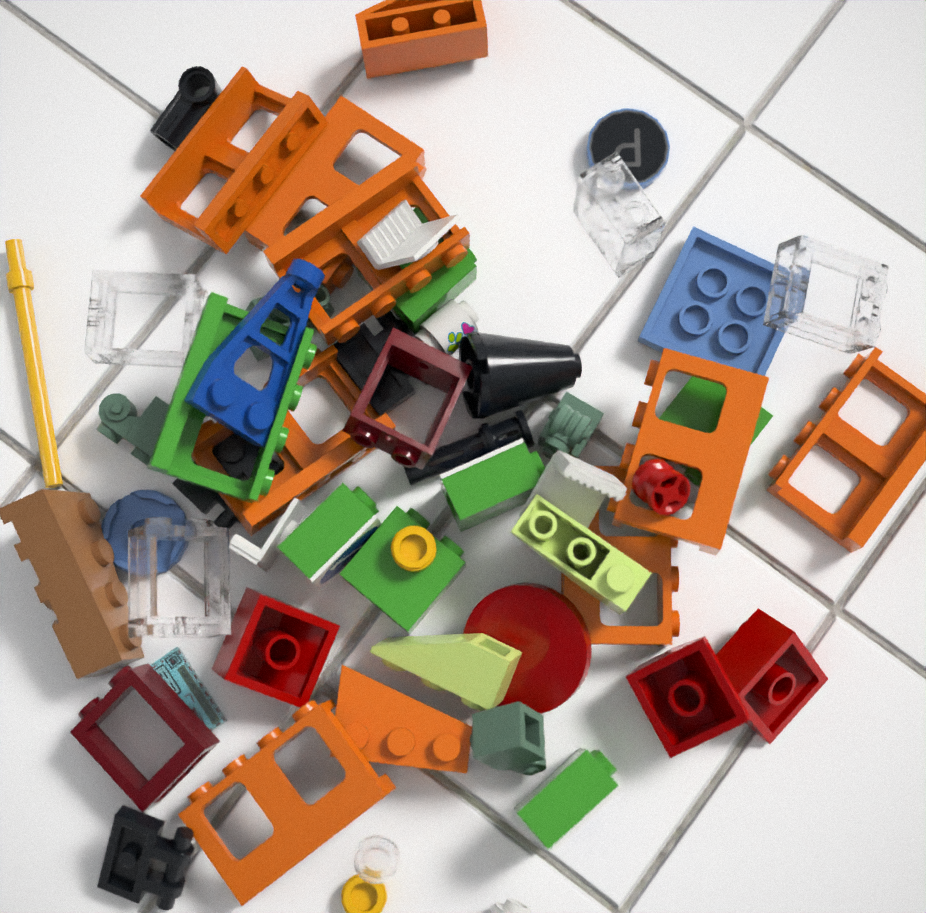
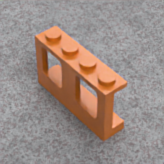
M242 66L140 197L162 220L227 254L327 125L328 121L309 95L297 91L292 98L260 85L250 71ZM262 109L277 116L250 152L231 144L233 138L256 110ZM213 173L227 180L199 218L181 209L183 202L206 174Z
M340 96L325 116L328 121L327 125L244 231L247 241L261 251L264 247L267 249L284 237L285 229L306 201L316 199L328 207L358 186L356 183L334 169V163L356 134H367L400 157L408 152L418 165L421 179L424 178L427 171L424 149L345 97ZM346 256L338 257L321 269L325 275L321 285L328 289L330 295L336 287L342 289L354 272L353 262Z
M408 152L263 251L269 266L279 279L285 276L293 259L305 260L321 270L338 257L346 256L353 262L373 289L332 319L317 299L313 298L308 319L328 346L335 341L343 343L349 340L360 330L359 325L372 315L375 318L385 315L396 305L395 299L408 290L411 293L419 291L431 281V274L444 265L447 268L455 266L468 254L470 233L465 226L459 229L456 224L441 237L443 242L437 245L435 249L403 270L399 265L380 270L375 269L357 244L358 240L403 200H406L411 208H418L428 222L450 216L419 176L418 165ZM292 286L296 292L300 293V289Z
M331 345L322 352L317 348L310 368L308 370L302 368L297 385L304 387L316 378H323L351 413L361 391L336 360L338 350L334 345ZM368 403L363 415L395 430L396 425L387 413L379 416L371 404ZM287 411L283 427L289 428L288 436L280 454L276 453L282 461L284 469L274 476L267 496L259 495L258 501L248 503L221 493L219 495L249 535L253 536L283 515L294 497L300 500V502L377 448H366L357 444L351 439L349 434L342 430L325 442L315 444L309 439L290 412ZM213 420L202 423L191 457L198 466L229 476L213 455L212 449L234 434V432L218 422L214 423Z
M877 347L865 357L859 353L855 356L843 372V375L849 378L841 390L833 387L818 406L824 413L815 424L810 420L807 421L793 440L799 445L793 455L789 458L783 454L768 474L774 480L766 491L851 553L864 547L926 461V394L879 361L878 358L883 351ZM863 379L869 380L904 405L908 411L907 417L885 446L876 444L844 421L838 414ZM814 445L821 447L854 471L859 477L857 486L835 514L824 510L794 488L788 481Z
M667 348L663 349L660 361L651 359L644 385L652 387L648 403L638 402L632 422V427L639 428L640 431L635 445L626 443L619 466L620 469L627 470L624 486L627 488L626 495L620 501H616L613 497L610 498L607 511L615 513L612 525L621 527V524H625L699 546L698 551L716 556L722 548L769 377ZM675 371L724 386L726 396L714 432L705 433L657 418L655 409L667 373ZM644 456H653L691 467L701 473L702 480L692 515L688 519L659 515L655 511L635 506L631 502L632 479L638 469L640 460Z
M594 466L614 475L624 485L627 470L620 469L619 466ZM598 509L587 529L649 572L657 574L658 626L604 625L600 620V601L575 584L563 573H561V594L568 598L582 615L590 634L591 645H658V647L673 645L672 637H679L680 615L678 610H672V592H678L679 569L678 566H671V548L678 547V540L656 534V536H605L599 529Z
M313 699L302 706L292 715L296 723L284 732L277 727L256 743L261 749L250 759H247L243 754L221 770L226 777L214 787L208 781L187 797L191 805L178 814L185 826L193 830V837L241 906L396 789V786L386 773L380 777L376 774L331 712L336 707L332 699L319 705ZM310 727H313L345 770V779L314 804H307L303 801L274 759L276 753ZM239 782L244 784L274 828L270 838L242 859H237L231 854L204 815V809Z

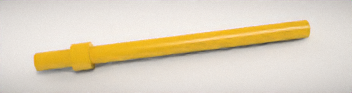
M10 239L5 241L9 272L6 273L8 292L14 296L45 488H56L62 486L63 481L31 291L34 290L32 272L27 270L22 240Z

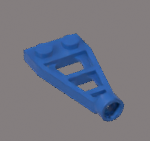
M293 259L285 276H282L205 360L184 401L253 445L265 447L304 328L307 325L313 298L325 278L324 273L318 267L305 260ZM292 286L300 289V293L296 292ZM275 308L290 318L289 328L280 346L260 333V327ZM252 346H256L268 354L272 362L267 385L260 391L234 373L236 361Z

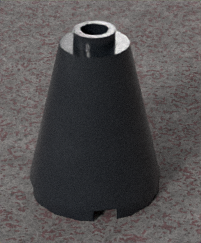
M481 332L466 333L467 336L461 338L459 360L472 366L466 380L469 391H462L466 410L472 419H484L572 388L575 385L576 379L580 378L582 374V363L579 354L574 353L572 348L566 344Z

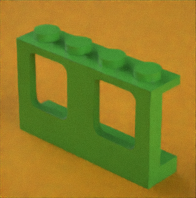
M210 292L201 312L147 469L248 503L258 501L259 495L266 497L271 487L275 471L268 468L273 453L280 454L285 445L289 428L283 427L287 411L294 412L301 398L303 386L297 385L302 368L308 370L315 356L317 345L311 343L315 330L308 327L304 328L265 447H260L250 478L242 481L198 466L193 463L191 455L203 420L207 415L185 402L184 399L205 360L249 313L246 310L227 304L228 297ZM266 318L260 327V333L277 345H281L289 326Z

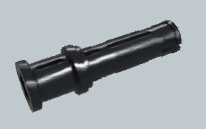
M521 409L515 411L514 417L493 425H489L487 422L483 423L481 427L477 428L478 433L436 448L423 470L416 467H404L410 485L413 486L415 483L443 474L523 438L528 448L535 446L523 411ZM517 430V434L502 440L498 439L503 434ZM483 442L484 447L473 451L470 450L472 446ZM461 450L464 451V454L431 467L428 466L429 462Z

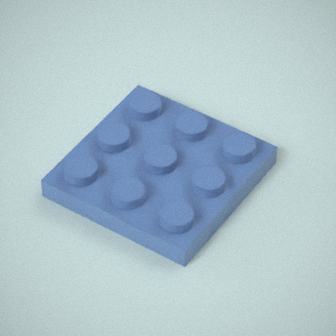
M693 226L637 341L663 353L664 348L765 376L810 280Z

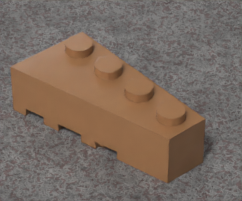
M40 489L1 507L0 518L3 524L12 522L21 541L14 545L21 562L29 559L39 579L38 585L33 588L40 603H44L48 609L54 611L57 620L52 624V628L76 679L101 676L145 658L141 648L142 636L140 630L132 621L127 606L128 594L126 588L118 579L113 564L114 552L110 543L104 539L99 522L101 518L100 510L97 503L91 498L90 493Z

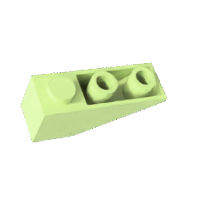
M536 494L511 530L514 536L561 573L619 615L627 611L652 574L538 494Z
M483 633L387 637L373 645L370 653L382 658V663L385 666L396 671L407 670L421 677V682L427 687L438 691L448 690L460 696L462 703L466 706L480 711L495 708L504 700L522 655L521 651Z

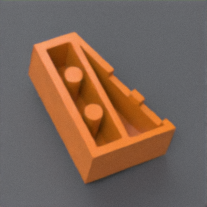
M384 0L355 14L367 79L488 57L487 23L481 0Z
M342 665L335 717L368 762L467 774L472 726ZM330 751V757L336 758Z

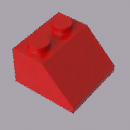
M246 587L212 670L226 681L301 708L310 700L340 625Z
M759 608L738 628L737 632L716 654L751 717V720L746 724L769 744L776 739L828 680V677L795 631Z
M705 636L680 644L640 664L626 676L629 685L670 758L751 720L750 715Z

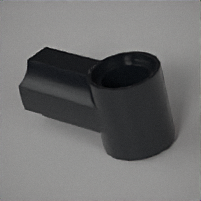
M193 66L181 74L178 81V92L150 129L153 136L173 151H176L222 92L214 75L202 66ZM210 87L208 93L204 96L194 97L195 92L199 88Z

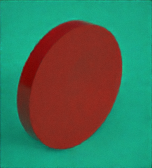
M523 582L510 584L484 597L468 617L463 634L483 633L522 652L504 700L497 705L498 707L521 702L542 714L565 703L579 690L585 681L592 655L590 634L578 609L560 592L537 583Z

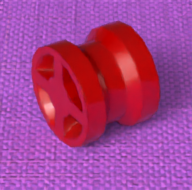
M655 458L646 461L637 469L632 479L634 494L643 502L648 503L649 507L659 515L667 516L676 513L685 505L690 495L691 485L689 480L679 471L674 470L663 459Z

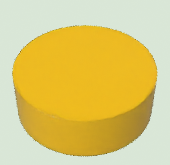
M405 527L397 532L392 540L391 553L393 559L405 571H423L433 563L436 557L437 547L435 539L423 527Z
M360 872L350 877L341 892V902L346 913H381L388 897L387 888L383 880L370 872Z

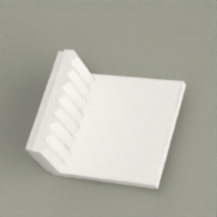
M403 200L358 240L357 244L377 270L415 262L435 249L439 243L438 240L461 218L456 214L422 224L409 203Z
M557 450L550 459L519 516H522L536 494H538L575 521L588 528L605 497H613L616 501H620L626 495L627 488L614 475Z
M294 497L262 549L238 534L233 536L228 547L239 556L267 572L279 554L284 555L278 546L300 525L299 523L307 510L300 500Z

